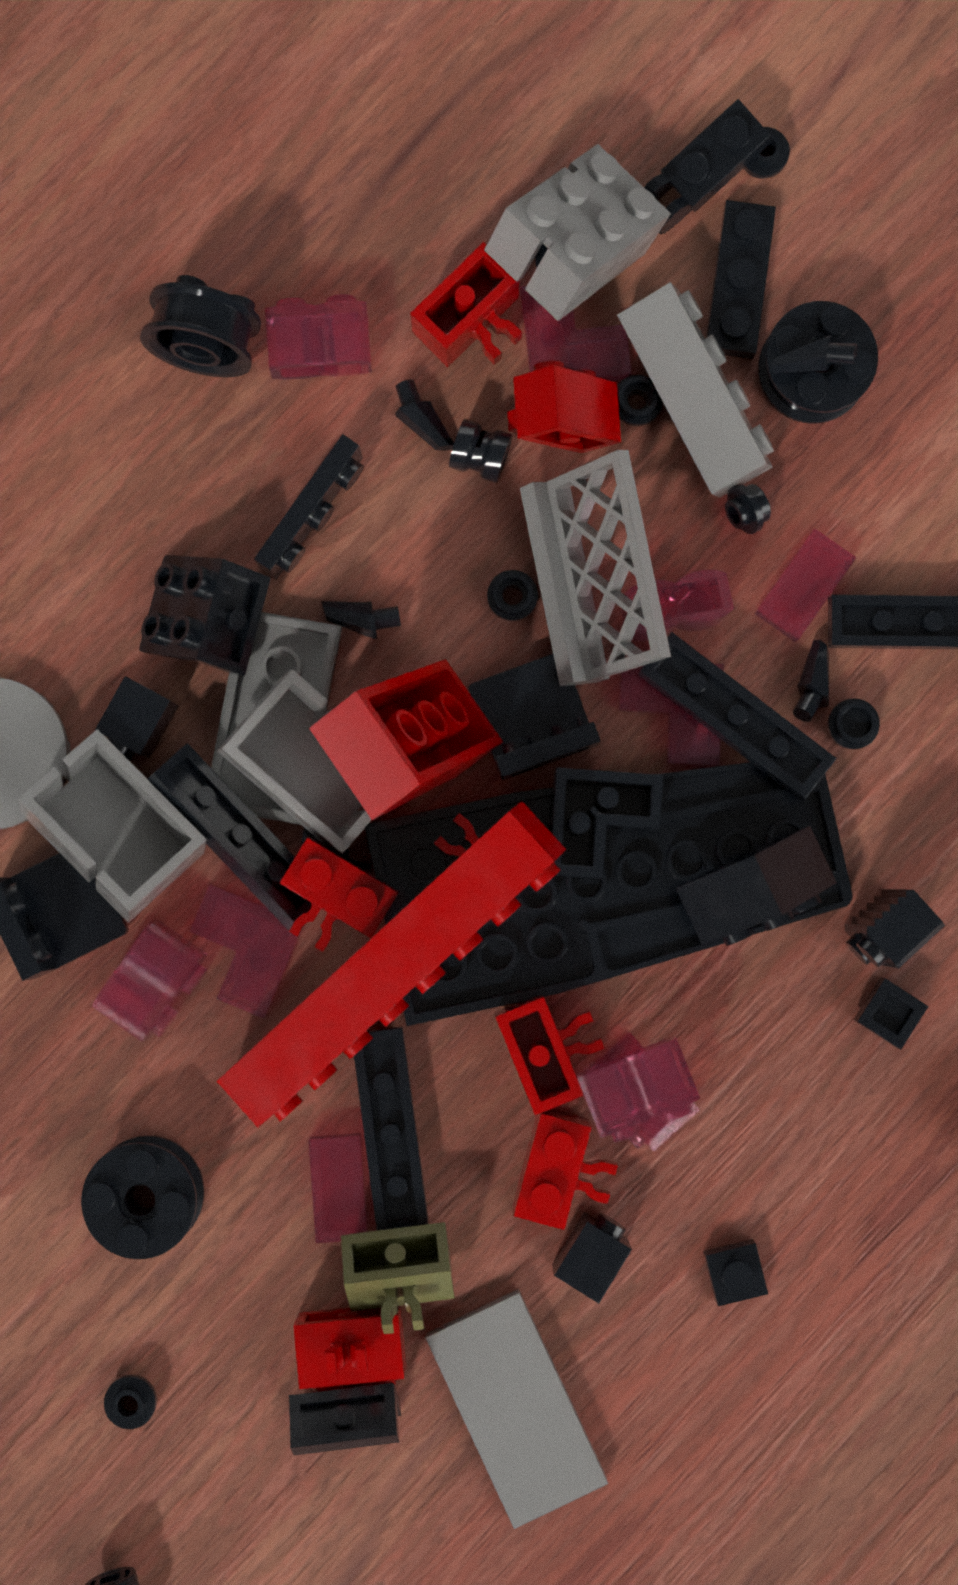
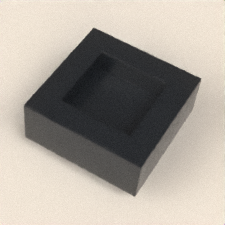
M880 977L853 1020L901 1050L929 1006L886 978Z
M753 1239L703 1251L715 1302L718 1306L768 1294L757 1246Z

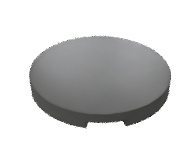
M0 678V830L28 821L20 812L18 797L51 768L55 767L61 773L62 787L64 786L66 778L63 776L62 759L71 752L70 742L67 739L64 725L53 708L54 706L34 689L4 678Z

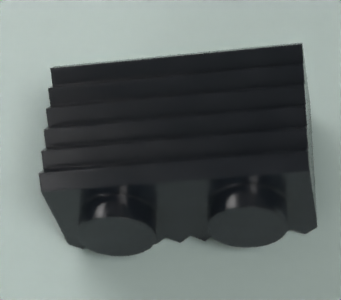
M882 889L881 896H874V903H867V910H859V917H852V924H845L844 931L850 936L845 943L854 955L866 965L872 962L877 967L885 965L899 969L934 937L945 924L914 890Z

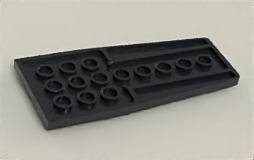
M751 762L658 774L663 775L660 828L656 830L606 827L603 878L555 875L537 892L530 885L524 888L515 897L522 905L498 927L490 919L477 931L483 940L460 961L452 953L440 964L446 973L424 994H421L414 987L403 997L409 1004V1007L404 1010L406 1026L523 1002L542 994L546 997L724 944L723 938L705 945L701 944L676 887L707 871L739 859L774 840L808 826L811 827L837 883L819 893L822 900L820 904L795 914V919L784 925L848 906L852 901L853 894L826 774H824L803 801H800ZM553 788L514 792L369 823L365 830L375 877L398 891L397 897L384 916L385 925L459 858V856L443 852L434 844L440 836L452 846L461 845L466 850L472 846L465 839L464 829L453 822L459 813L469 820L473 825L475 834L478 838H481L504 815L523 801L550 831ZM762 923L752 927L755 932L754 934L765 931Z

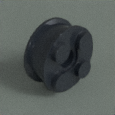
M179 275L176 278V282L163 283L152 289L149 298L150 305L154 310L152 322L145 325L140 334L142 345L151 354L172 366L205 376L238 377L250 371L252 357L247 351L249 340L255 337L261 328V319L254 311L255 303L252 300L241 295L228 294L208 287L204 281L190 275Z
M813 301L799 305L787 312L777 322L762 347L758 361V376L763 393L777 411L794 421L819 424L835 420L848 412L873 382L878 366L876 340L867 323L856 312L844 305L829 301ZM828 335H833L835 343L858 344V356L855 365L831 364L828 371L823 373L809 371L773 374L772 365L774 359L779 354Z
M159 1136L134 1137L118 1144L102 1156L91 1168L85 1179L81 1196L83 1218L95 1240L111 1253L129 1259L153 1258L175 1247L193 1227L203 1207L204 1182L194 1158L176 1142ZM134 1185H145L153 1191L155 1195L154 1207L145 1208L136 1203L133 1197Z

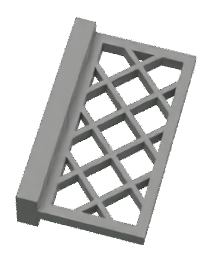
M616 450L547 482H532L521 487L520 492L560 687L601 682L610 679L609 676L671 657L629 451ZM613 468L617 486L612 498H609L600 491L607 471ZM573 485L583 492L576 512L571 492V486ZM595 502L607 510L599 531L587 523ZM618 520L625 524L627 539L622 550L610 541ZM582 535L594 543L587 562L585 561L581 541ZM605 552L617 561L609 582L597 573ZM629 571L635 575L638 587L633 601L621 592ZM592 585L604 594L597 613L591 590ZM615 604L628 613L620 633L608 624ZM639 622L647 630L650 650L642 652L631 643ZM602 636L614 644L607 663L601 639Z

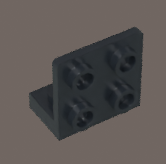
M165 555L161 566L156 572L154 579L155 591L151 606L142 624L140 652L149 655L192 660L231 674L245 676L271 577L221 558Z
M553 654L471 683L468 687L469 693L504 742L491 751L502 781L591 749L601 742L594 722L589 723L576 686L560 687Z
M60 853L10 878L0 877V935L22 981L40 978L126 935L129 931L124 918L96 890V877L88 882Z

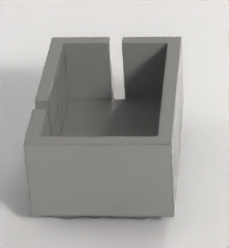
M597 144L571 162L568 169L566 167L562 168L509 205L500 218L484 251L518 282L524 278L540 247L544 244L548 249L525 290L559 321L645 255L671 213L655 199L651 192L637 182L613 156Z
M291 669L277 681L216 751L327 848L335 853L343 854L368 825L371 818L366 811H357L361 806L360 802L309 729L322 718L314 711L321 709L328 700L296 671Z
M96 729L62 759L63 776L69 781L64 787H62L61 773L53 767L18 797L21 814L88 882L96 877V890L129 923L204 854L207 839Z

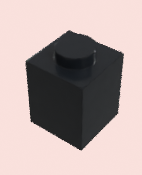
M125 676L95 730L98 729L103 735L108 737V740L128 760L131 761L135 753L150 759L179 706Z
M584 1212L552 1264L554 1276L599 1304L632 1250L628 1239L623 1236L626 1228L603 1213H600L595 1219Z

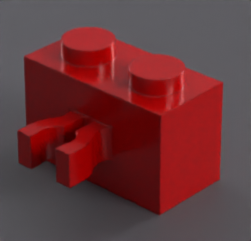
M484 242L410 312L412 333L447 368L476 339L480 341L485 356L494 365L501 360L502 352L491 342L492 334L487 330L488 328L496 335H506L514 345L522 339L523 332L514 323L499 318L519 298L520 281H515L484 251L486 247Z
M555 360L536 363L533 366L534 371L513 377L515 409L507 411L508 431L517 432L518 439L577 453H585L621 443L617 382L596 377V372L592 370L575 371L565 368L563 362Z
M307 837L280 881L281 885L312 903L311 908L307 912L297 917L288 932L298 937L302 927L308 922H313L322 909L327 912L320 925L322 936L314 946L321 952L325 950L331 939L332 924L336 919L341 920L371 939L398 895V891L311 837Z
M543 994L495 1012L496 1021L535 1115L584 1096L571 1065L570 1057L576 1053L593 1054L605 1049L600 1037L589 1043L577 1040L564 1045L563 1041L576 1035L581 1025L594 1021L589 1010L574 1016L564 1028L556 1027Z
M553 1109L536 1115L512 1204L514 1217L565 1230L575 1190H582L592 1200L608 1205L609 1191L597 1189L592 1185L591 1180L579 1177L580 1173L594 1176L598 1172H606L616 1176L618 1168L616 1162L605 1159L583 1160L592 1129L588 1119Z
M398 1306V1313L393 1317L394 1333L391 1334L383 1333L381 1323L382 1308L351 1312L350 1308L298 1313L293 1329L299 1389L313 1388V1392L344 1389V1385L365 1383V1386L394 1382L395 1385L396 1380L404 1379L407 1364L401 1306Z

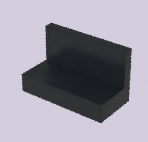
M394 1382L289 1395L290 1448L294 1456L400 1442L398 1416H401V1405Z

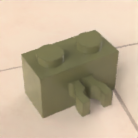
M445 1222L341 1235L343 1279L350 1310L354 1312L382 1308L381 1323L384 1334L394 1333L393 1317L398 1313V1306L405 1305L406 1311L412 1316L413 1329L422 1330L424 1329V1321L420 1303L455 1299Z

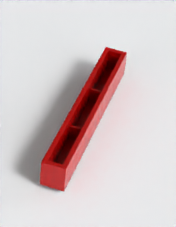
M521 801L216 1082L257 1128L272 1115L281 1122L303 1102L297 1093L305 1085L309 1084L315 1091L338 1070L332 1063L335 1058L344 1052L351 1059L373 1039L367 1030L374 1023L380 1020L387 1027L409 1007V1004L403 997L414 987L421 994H424L446 973L440 966L444 960L453 953L460 961L483 940L477 931L491 919L498 927L522 905L515 897L524 888L530 885L537 892L560 871L554 861L566 848L525 803Z

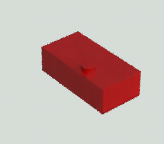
M446 659L355 691L309 728L371 820L459 776L504 743Z

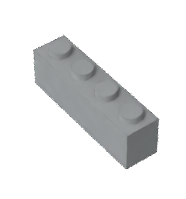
M669 282L617 314L712 495L720 498L736 485H743L773 468L767 455L775 450L763 427L759 424L752 428L743 411L751 406L739 382L735 379L728 383L720 365L727 362L726 357L713 335L704 338L696 323L697 320L703 317V314L689 290L681 294Z

